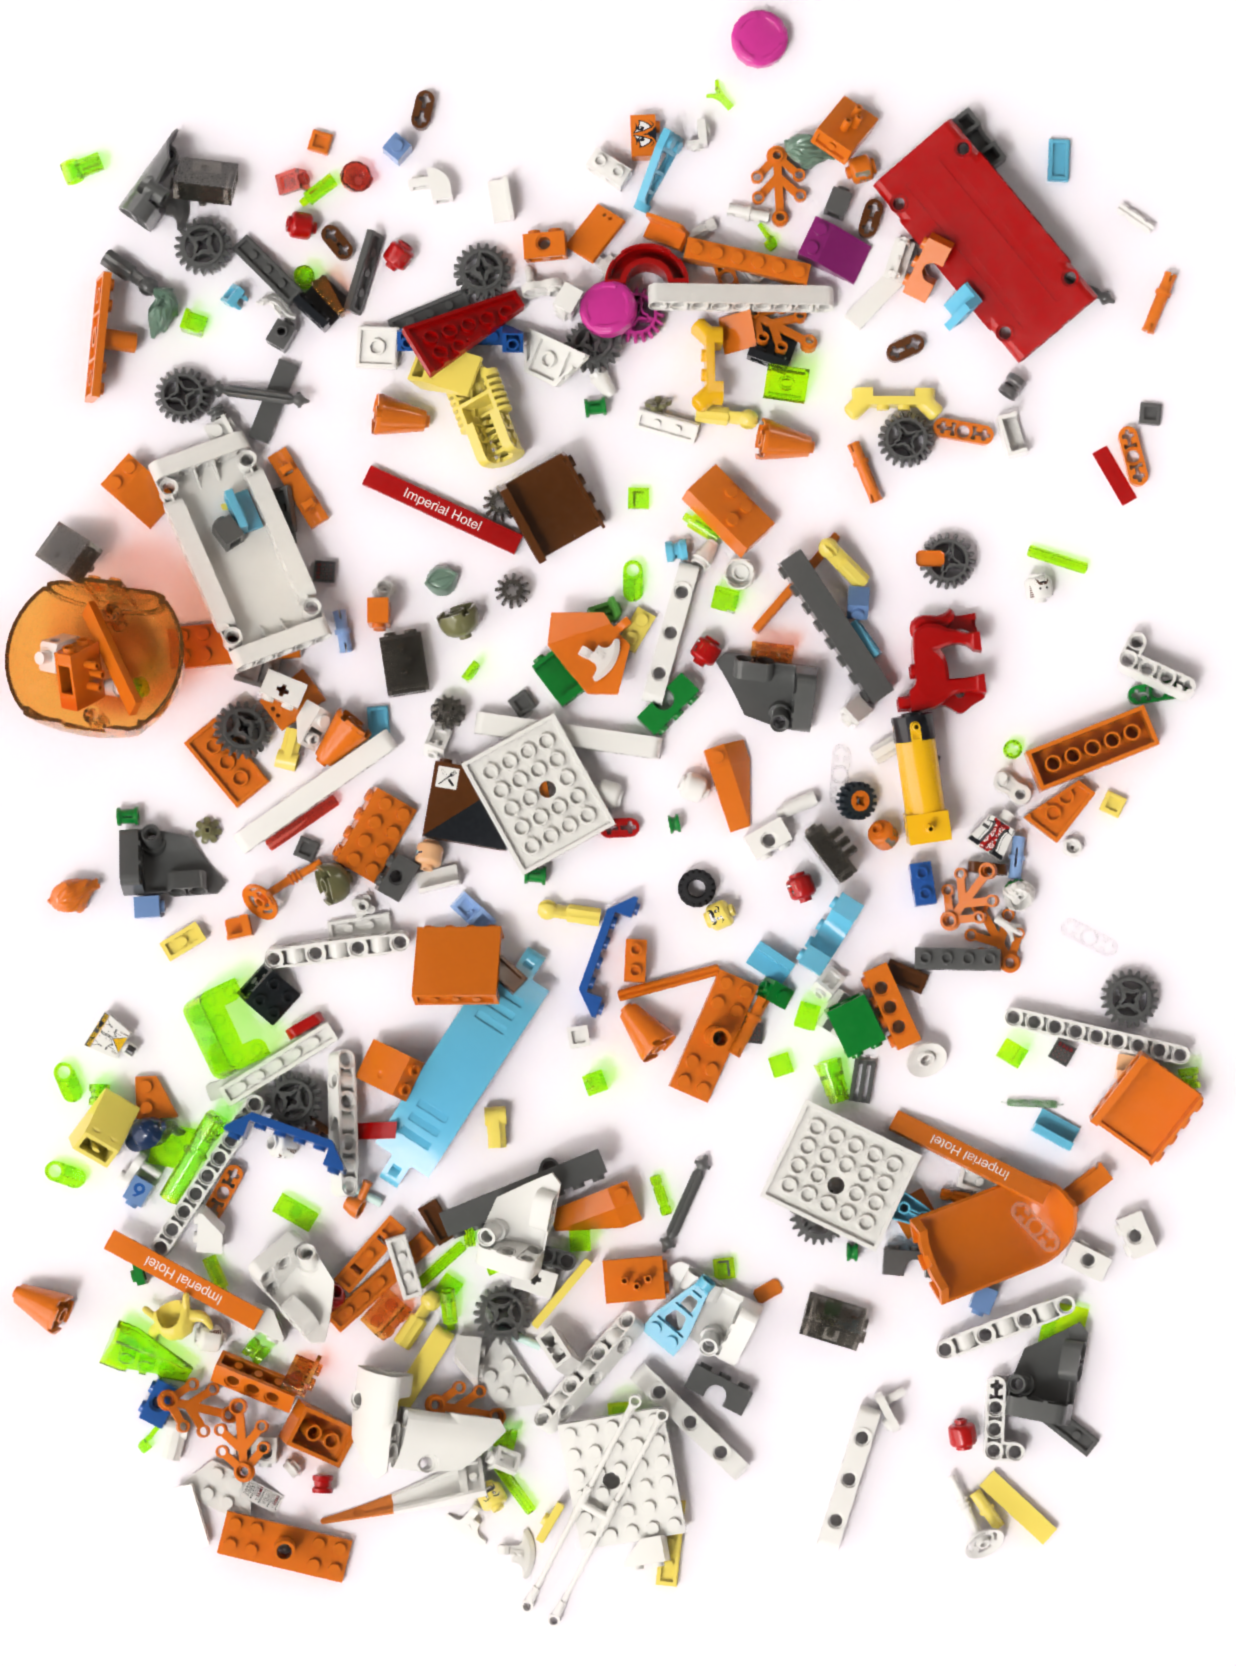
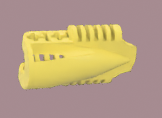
M481 363L469 397L448 393L446 395L448 400L451 401L450 405L453 408L452 411L455 414V419L458 421V427L461 428L460 432L462 435L468 436L476 460L482 467L495 469L516 462L523 457L525 450L520 444L510 419L509 412L512 410V406L509 404L510 401L504 390L505 387L502 384V379L499 377L498 369L496 367L486 368Z

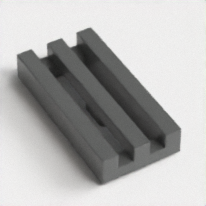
M855 1058L848 1101L870 1104L876 1067L875 1061ZM863 1064L857 1098L854 1097L858 1065ZM867 1065H871L866 1099H863Z

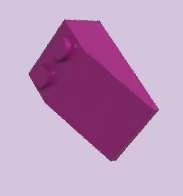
M815 216L798 252L797 259L854 285L871 250V246L835 224Z

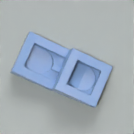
M465 891L450 905L469 925L487 926L494 925L497 922Z

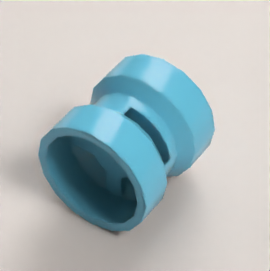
M681 539L675 543L672 541L665 542L667 563L674 562L675 559L688 560L686 539Z

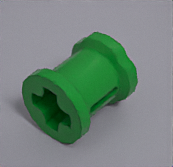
M605 397L590 401L584 399L586 418H589L590 415H607Z
M135 806L134 809H121L117 807V825L122 826V824L132 823L139 825V807Z
M547 866L536 868L525 874L524 884L536 882L545 885Z

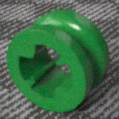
M675 814L674 817L668 815L670 833L674 834V831L681 832L678 814Z
M847 1242L846 1261L853 1259L857 1262L858 1244L851 1245L850 1242Z

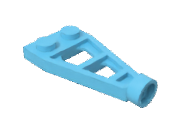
M663 128L655 145L633 208L645 214L650 212V201L676 155L681 152L683 147L682 142L684 139L667 128ZM664 152L666 156L663 162L661 163L659 169H657L662 153Z
M702 1274L696 1283L655 1311L644 1324V1332L674 1357L688 1340L709 1293L716 1285L709 1276ZM688 1295H691L698 1301L692 1312L681 1304ZM674 1310H678L685 1316V1323L681 1330H677L666 1321V1316Z

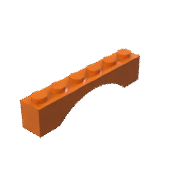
M692 237L687 238L682 259L684 263L745 272L776 281L783 285H807L811 264Z

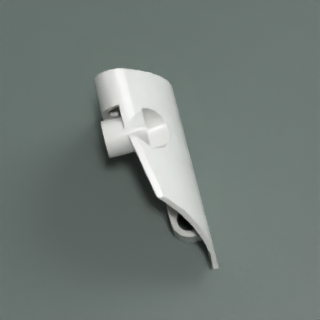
M553 1172L512 1189L496 1198L483 1228L477 1233L479 1243L475 1259L476 1264L522 1280H531L541 1271L548 1232H550L554 1223L561 1182Z
M289 1230L253 1259L248 1266V1271L256 1285L278 1306L282 1315L311 1345L322 1344L326 1342L335 1283L319 1258L315 1247L312 1244H308L295 1230Z
M683 1261L669 1265L674 1298L696 1283L702 1274L709 1276L716 1285L709 1293L689 1337L699 1345V1351L704 1356L714 1355L718 1359L735 1366L759 1320L764 1306L724 1287V1283L719 1279ZM688 1295L681 1302L690 1312L694 1310L698 1303L691 1295ZM676 1310L677 1327L682 1329L685 1323V1316ZM705 1341H711L714 1346H708Z
M358 1365L355 1391L350 1396V1403L353 1406L351 1435L363 1462L375 1479H379L388 1473L389 1463L394 1462L398 1456L401 1425L396 1421L398 1401L400 1398L410 1397L413 1374L369 1365Z
M400 1406L396 1421L401 1425L399 1451L396 1460L391 1462L390 1465L393 1469L423 1473L462 1470L490 1448L506 1432V1429L500 1419L455 1412H433L420 1408ZM424 1457H427V1465L422 1468L420 1462Z

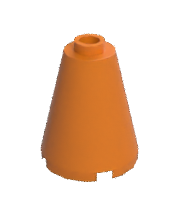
M378 393L376 395L373 406L374 418L371 420V434L386 435L423 432L425 428L429 427L430 415H427L426 410L385 394Z
M762 418L764 424H759L756 434L755 448H759V454L755 453L756 459L808 457L810 453H813L815 442L812 441L811 436L771 419Z
M340 707L336 711L315 752L317 755L316 760L324 767L326 765H334L369 739L372 735L369 729L365 731L362 728L364 723L346 709L343 712Z
M628 1003L621 1009L620 1018L640 1059L644 1063L658 1057L657 1053L661 1050L665 1051L676 1039L672 1030L636 1003L632 1005Z
M28 1284L17 1286L12 1294L13 1302L52 1335L60 1332L62 1328L59 1325L62 1321L67 1322L74 1306V1301L71 1300L74 1297L69 1294Z

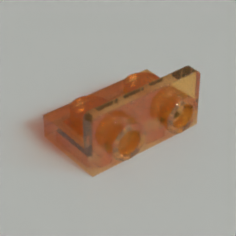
M752 641L750 655L768 657L775 662L792 664L794 645Z
M388 1288L360 1320L378 1338L385 1341L394 1334L395 1329L400 1323L407 1320L412 1309Z
M296 1354L280 1388L304 1398L308 1390H313L316 1382L314 1376L319 1377L323 1368V1365L320 1364L322 1356L318 1355L316 1360L312 1361Z

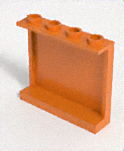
M493 924L487 926L467 925L466 927H456L454 925H446L445 927H434L432 925L417 927L411 995L414 1004H499L498 982L501 941L504 939L502 927Z
M1140 1050L1091 1112L1089 1119L1095 1126H1101L1143 1156L1152 1166L1155 1161L1159 1162L1165 1154V1148L1168 1145L1171 1146L1178 1137L1176 1134L1179 1130L1187 1127L1191 1120L1190 1116L1194 1111L1197 1113L1204 1104V1098L1199 1091Z

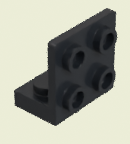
M321 275L302 296L298 294L292 300L294 305L324 333L347 311L344 309L347 296L324 275Z
M761 324L763 331L769 334L768 344L765 346L757 344L755 347H750L746 359L786 374L797 341L780 333L782 340L788 344V349L784 355L777 354L774 350L775 344L769 328ZM782 346L778 347L780 350L784 349Z
M265 962L237 992L244 1002L271 1025H274L301 995L273 968L267 967Z

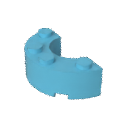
M843 892L840 897H834L829 905L832 910L826 920L821 918L815 928L818 930L816 936L809 937L804 945L807 949L802 948L796 957L800 965L819 977L864 905Z

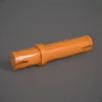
M1164 272L1160 286L1155 290L1156 296L1141 329L1144 332L1147 331L1148 334L1154 335L1167 299L1172 295L1170 292L1177 275H1171V272Z
M860 441L847 445L854 461L853 466L857 468L870 504L882 500L883 497L868 464L869 459L865 457Z
M757 996L750 1012L746 1013L745 1022L728 1050L729 1053L738 1058L741 1057L757 1024L761 1023V1017L770 1001Z

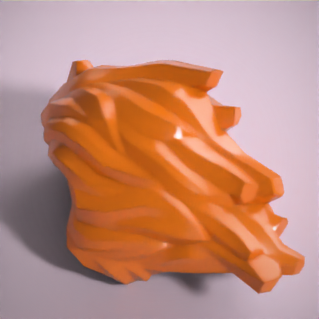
M86 878L64 880L53 888L47 902L59 912L82 913L87 908L88 900L93 892L100 888V884L97 878L93 880Z

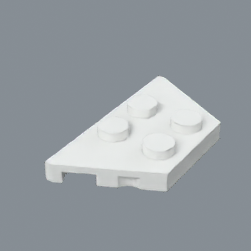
M527 326L524 327V333L527 334V345H524V372L546 383L560 388L590 357V355Z
M496 1338L480 1364L484 1365L483 1377L478 1379L486 1388L497 1407L506 1409L545 1403V1399L506 1341L503 1340L502 1345H499V1339Z
M211 1460L181 1484L193 1482L198 1501L225 1515L227 1510L251 1516L252 1502L240 1496L246 1482L238 1481L234 1476V1469Z

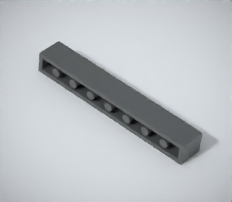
M798 549L777 563L779 566L777 569L778 573L784 580L787 578L791 584L789 587L790 591L795 597L799 596L802 601V609L807 615L810 614L812 616L814 627L819 633L822 631L826 637L824 642L830 650L834 649L838 655L836 657L837 662L842 668L846 667L849 672L847 676L853 685L857 684L860 688L859 694L866 703L874 704L891 693L894 688L803 551Z
M599 1149L440 1212L439 1215L448 1237L453 1235L454 1239L466 1235L465 1230L473 1227L474 1231L483 1228L498 1196L552 1172L561 1182L559 1197L565 1195V1189L572 1187L574 1191L584 1187L585 1181L592 1179L594 1183L604 1179V1174L608 1171Z

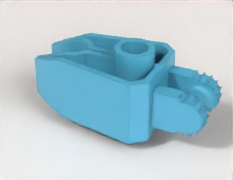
M905 1192L892 1220L910 1224L911 1218L931 1210Z

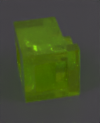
M602 1069L582 1076L589 1097L609 1090Z

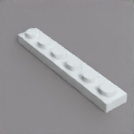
M326 1022L220 1087L219 1090L229 1107L339 1039L330 1024Z

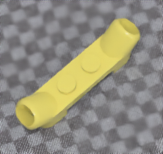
M873 387L852 388V399L844 406L845 413L852 420H858L869 408H877V411H889V408H898V411H910V408H918L929 420L936 419L943 411V407L935 400L936 390L934 388H915L914 396H873Z

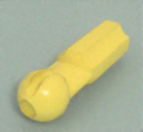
M711 405L705 412L696 410L695 422L727 426L728 423L736 424L749 430L758 424V415L751 409H745L740 412L732 411L729 407Z
M824 538L820 541L818 551L821 556L826 558L852 586L864 587L868 583L869 575L838 545L835 539Z
M546 899L538 904L537 913L545 920L559 918L566 919L567 922L599 927L601 908L575 904L567 906L556 904L554 901Z
M434 1290L426 1291L422 1295L420 1307L416 1313L409 1315L393 1339L408 1351L427 1325L426 1318L430 1312L437 1310L441 1305V1296Z

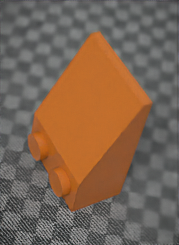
M129 453L100 484L150 530L165 514L164 503L159 497V491L151 472ZM168 488L163 490L165 493H172Z
M299 1398L278 1435L286 1445L340 1468L353 1443L351 1435L352 1425Z

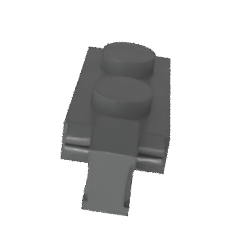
M285 485L272 489L297 544L295 533L297 532V520L291 486Z

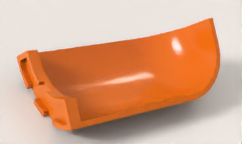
M1036 1178L1052 1186L1042 1207L996 1185L911 1218L910 1229L914 1243H918L921 1253L917 1255L923 1271L927 1270L932 1280L929 1282V1285L940 1304L944 1305L1040 1267L1053 1260L1068 1246L1075 1234L1077 1212L1079 1211L1077 1202L1074 1199L1072 1200L1059 1185L1045 1179Z

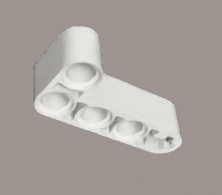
M1140 632L1132 633L1120 653L1117 663L1119 672L1178 700H1190L1196 688L1194 679L1143 656L1147 639ZM1137 641L1142 646L1134 647L1131 643ZM1129 659L1133 664L1125 665L1122 661ZM1148 668L1152 673L1145 674L1142 672V669ZM1168 677L1171 682L1164 683L1161 678Z
M994 1375L989 1377L985 1384L983 1453L989 1460L1017 1462L1023 1459L1025 1449L1016 1441L1004 1440L1006 1382L1001 1377ZM995 1380L1001 1384V1387L997 1388V1395H1001V1399L997 1397L989 1398L990 1394L994 1395V1388L990 1387V1385L994 1384ZM994 1401L1000 1403V1410L997 1413H992L989 1409L990 1404ZM998 1423L1000 1429L997 1434L989 1433L988 1428L990 1424ZM993 1444L997 1445L999 1449L997 1455L990 1456L987 1451L988 1447ZM1012 1446H1018L1020 1448L1019 1455L1011 1457L1009 1449Z

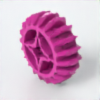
M635 287V293H633L635 299L638 300L637 305L640 316L635 319L632 327L620 335L621 338L626 335V342L628 343L631 337L634 338V344L638 343V338H641L642 342L645 343L646 335L653 339L654 336L651 331L658 334L660 330L656 326H663V322L659 320L665 317L664 313L659 312L662 310H653L654 318L643 311L644 302L648 304L646 288H643L642 293H639V288ZM650 323L647 328L634 331L637 325Z

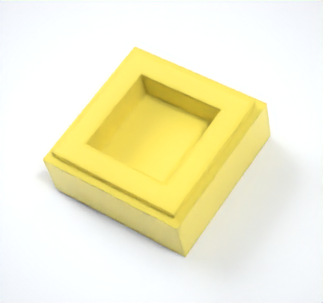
M1107 790L1098 810L1118 819L1127 799Z

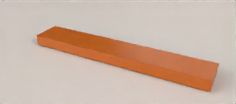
M835 532L829 537L835 539L837 543L840 540V536ZM817 551L809 562L815 569L824 557ZM791 584L784 589L753 625V632L759 634L793 595L789 589Z
M89 601L82 616L94 641L99 643L100 654L129 716L136 715L142 704V699L96 602Z
M420 1231L408 1242L415 1265L436 1247L423 1231ZM391 1259L345 1299V1302L336 1311L331 1312L330 1322L340 1333L397 1282Z

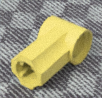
M286 727L281 749L279 748L274 767L293 772L296 771L301 744L297 742V729Z
M506 1106L484 1107L488 1149L507 1147L505 1125H507Z

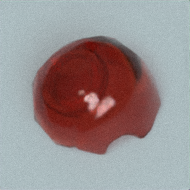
M351 161L343 166L340 180L343 187L348 191L361 193L370 187L373 176L366 164L360 161Z

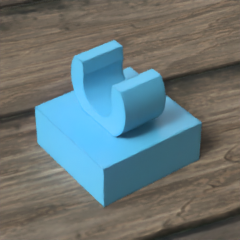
M232 283L220 300L229 307L241 310L242 308L237 304L238 300L242 298V300L247 302L248 298L243 295L245 291L240 286Z

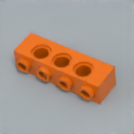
M885 962L863 972V977L860 980L864 989L870 990L872 997L869 1000L873 1008H878L881 1016L878 1017L882 1028H887L890 1034L887 1036L891 1048L895 1047L896 1050H900L920 1041L921 1037L887 963ZM878 982L886 984L887 989L885 993L879 994L876 992L875 985ZM887 1001H892L895 1004L893 1013L889 1014L884 1010V1004ZM897 1020L902 1021L904 1024V1029L900 1033L893 1030V1023Z
M225 1350L222 1351L210 1380L287 1413H290L302 1382Z

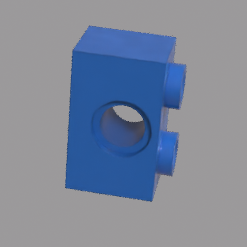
M931 861L909 864L908 870L914 908L935 905L937 899Z
M159 1378L157 1382L153 1380L148 1389V1392L151 1393L148 1400H143L138 1409L141 1412L138 1418L160 1429L164 1428L171 1413L155 1407L154 1399L163 1390L175 1391L179 1387L162 1378ZM166 1396L164 1402L169 1405L171 1400Z

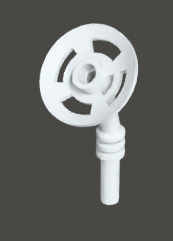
M955 1474L948 1476L947 1479L957 1498L956 1503L961 1508L960 1512L964 1513L974 1533L965 1544L964 1552L966 1556L971 1559H979L992 1554L1003 1543V1532L997 1528L981 1530L971 1510L972 1505L967 1500L968 1496L964 1495ZM993 1532H996V1533H997V1537H996V1538H994L995 1536H994Z

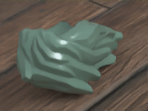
M796 134L790 137V139L784 140V148L787 155L793 161L799 163L803 170L812 169L815 165L827 159L835 160L831 155L810 142L813 137L811 134Z
M155 287L153 289L155 300L148 309V323L152 339H155L161 331L165 333L173 318L178 316L177 296L173 293V288Z

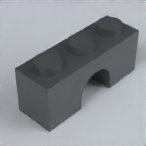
M969 107L953 118L957 126L974 144L976 149L984 154L995 169L1005 163L1007 156L995 140L991 141L981 127L982 123Z
M888 1245V1249L883 1248L881 1274L904 1276L906 1264L911 1260H918L917 1255L921 1254L919 1247L910 1246L909 1250H901V1245ZM924 1270V1277L930 1278L927 1270Z
M702 1361L700 1365L695 1363L684 1387L704 1396L710 1386L719 1385L726 1392V1398L722 1407L742 1416L753 1395V1392L750 1391L751 1386L741 1381L736 1384L730 1381L731 1376L721 1371L719 1375L712 1372L713 1367Z

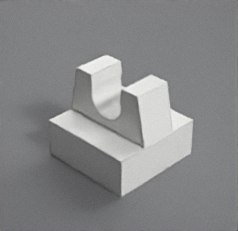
M587 1025L566 1028L570 1049L591 1046Z

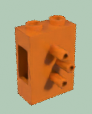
M844 95L819 125L810 142L845 165L873 131L879 119L865 110L862 105L856 104Z
M81 637L76 642L65 645L54 653L61 708L78 712L106 697L103 681L105 671L102 670L98 641L89 640L88 637Z
M373 1039L356 1074V1078L406 1102L424 1063Z
M662 1255L602 1261L606 1304L666 1299L665 1294H670L669 1281H664V1272H668L667 1259L662 1260Z

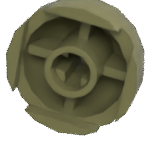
M471 602L450 608L448 614L445 615L443 611L436 617L438 625L444 634L452 638L459 637L460 640H465L472 636L471 632L476 630L480 619L476 603L472 604Z
M334 862L324 863L315 867L318 869L315 871V880L319 893L324 892L326 896L323 899L324 902L331 906L345 900L350 893L351 883H353L351 872L346 871L342 865Z

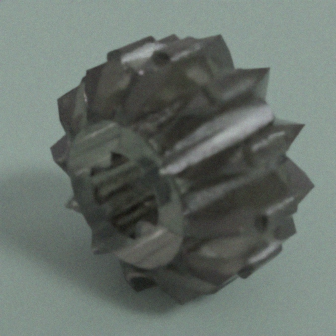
M497 486V493L490 489L488 492L491 497L484 496V501L488 503L483 505V509H489L486 512L487 517L494 513L493 521L496 522L498 516H500L501 522H505V515L509 519L513 517L505 502L504 508L501 509L500 506L499 509L496 508L497 501L500 500L502 502L503 500L497 489L499 486Z
M512 573V579L510 580L508 575L505 574V583L502 580L497 581L502 587L495 588V592L501 593L496 596V599H504L501 603L503 607L510 602V609H513V603H516L517 607L521 608L520 600L525 603L528 602V599L523 595L531 594L530 590L525 589L529 586V583H522L524 580L523 576L516 580V573ZM512 586L514 589L518 588L515 596H512L511 593L510 595L507 594Z
M444 694L442 699H435L434 704L430 708L432 712L430 718L435 720V727L442 725L443 730L449 727L451 731L454 729V725L460 727L466 716V707L461 705V699L454 700L453 694L450 698H447Z

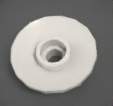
M922 1043L910 1051L906 1059V1067L909 1073L915 1077H930L944 1067L947 1053L939 1043Z

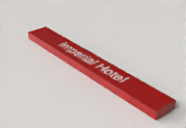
M372 465L362 482V485L510 554L515 555L523 538V535Z

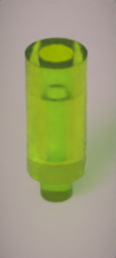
M330 173L303 193L304 197L299 200V203L303 208L309 203L311 205L315 204L338 186L337 182Z
M685 513L682 520L688 523V528L707 540L712 539L716 542L719 540L720 537L698 515L694 514L691 516Z
M214 1254L202 1259L210 1281L227 1290L226 1286H229L217 1255Z
M451 1287L442 1288L439 1291L442 1321L447 1326V1330L452 1331L455 1330V1324L458 1322L455 1289Z

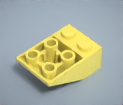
M466 352L430 378L416 356L407 379L422 390L469 397L483 358Z
M105 1087L68 1137L72 1148L107 1168L119 1153L140 1107Z

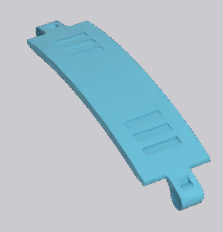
M528 947L515 965L528 979L513 995L498 982L499 1004L463 1005L423 1066L407 1101L402 1100L388 1122L397 1121L396 1137L394 1139H377L375 1142L391 1153V1158L381 1172L380 1178L397 1188L411 1167L429 1178L492 1078L548 995L549 990L533 980L546 957Z

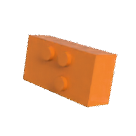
M716 464L698 479L682 497V500L740 558L767 535L775 524Z

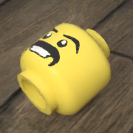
M719 900L708 905L706 912L703 913L707 926L716 931L731 926L736 915L732 903L728 905L725 900Z
M493 1479L487 1480V1496L477 1499L484 1511L492 1510L493 1513H496L504 1508L503 1504L507 1501V1494L500 1482L493 1481Z

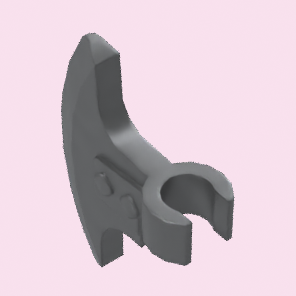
M182 184L176 185V195L173 198H167L161 206L153 201L152 203L159 209L165 208L166 216H171L176 220L177 230L179 231V229H184L185 223H187L189 201Z

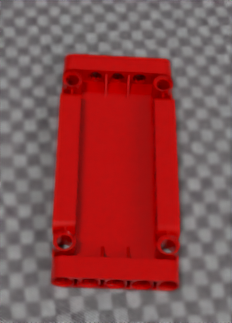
M952 118L943 123L873 185L890 209L900 218L901 224L919 246L924 237L929 238L932 232L955 243L943 267L935 265L956 291L964 283L968 282L983 301L974 310V313L990 331H993L997 339L1002 342L1018 363L1031 355L1098 298V295L1081 276L1080 272L1071 264V260L984 154L976 149ZM967 143L969 151L962 155L959 148L961 144ZM902 198L905 201V206L903 209L898 210L895 207V203L898 199ZM1070 272L1076 275V281L1073 284H1068L1066 281V275ZM1005 327L1011 330V336L1007 339L1001 336V331Z

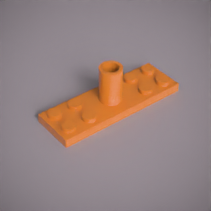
M103 271L96 278L84 400L86 403H94L104 393V383L101 382L102 374L106 372V362L103 361L104 349L135 353L137 347V332L107 328L108 312H111L113 303L109 299L110 291L113 292L115 280L111 279L112 272Z
M213 623L171 627L175 670L233 665L228 651L223 646V639L220 633H217ZM299 650L277 659L301 658V652Z
M718 970L668 1086L708 1103L729 1056L728 1050L742 1026L759 986L724 970ZM719 1031L720 1038L714 1043L713 1036Z
M227 1510L217 1553L342 1583L352 1540ZM282 1544H287L291 1551L284 1554L278 1550V1547Z

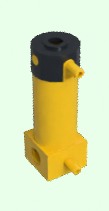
M920 711L892 717L893 739L896 745L905 809L903 821L906 843L911 846L952 840L949 812L944 804L933 712L922 713Z

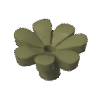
M655 396V400L648 399L644 402L646 408L662 413L663 409L672 405L670 398L661 399V396Z
M204 817L203 823L200 821L196 823V827L199 830L195 831V837H202V844H207L208 840L216 843L218 841L216 835H222V829L217 828L220 822L217 819L211 822L210 817Z

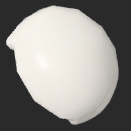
M745 558L732 559L726 565L724 571L727 585L736 590L750 587L756 576L753 564Z

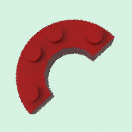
M640 243L625 248L611 261L605 275V282L616 281L626 286L632 277L644 272L658 275L665 283H689L688 272L682 260L674 255L670 249L653 243Z

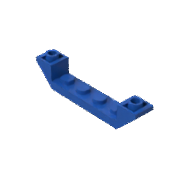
M504 324L477 345H502V352L523 353V331ZM402 328L398 329L397 351H413L402 334Z
M634 896L608 908L579 986L580 994L593 1018H596L597 1014H602L605 1003L602 1002V997L587 991L588 988L593 989L596 977H593L595 968L600 969L603 957H600L602 949L607 950L611 938L607 937L609 929L614 930L618 918L614 917V915L617 913L628 918H632L633 914L637 916L641 903L637 902L638 897Z
M254 1112L226 1124L223 1128L228 1133V1137L238 1141L240 1138L247 1140L252 1124H254V1128L265 1132L266 1129L274 1131L273 1134L284 1139L286 1136L294 1138L293 1142L305 1146L306 1143L314 1145L313 1149L324 1153L328 1150L323 1162L327 1172L339 1176V1173L346 1175L347 1169L335 1143L330 1139Z

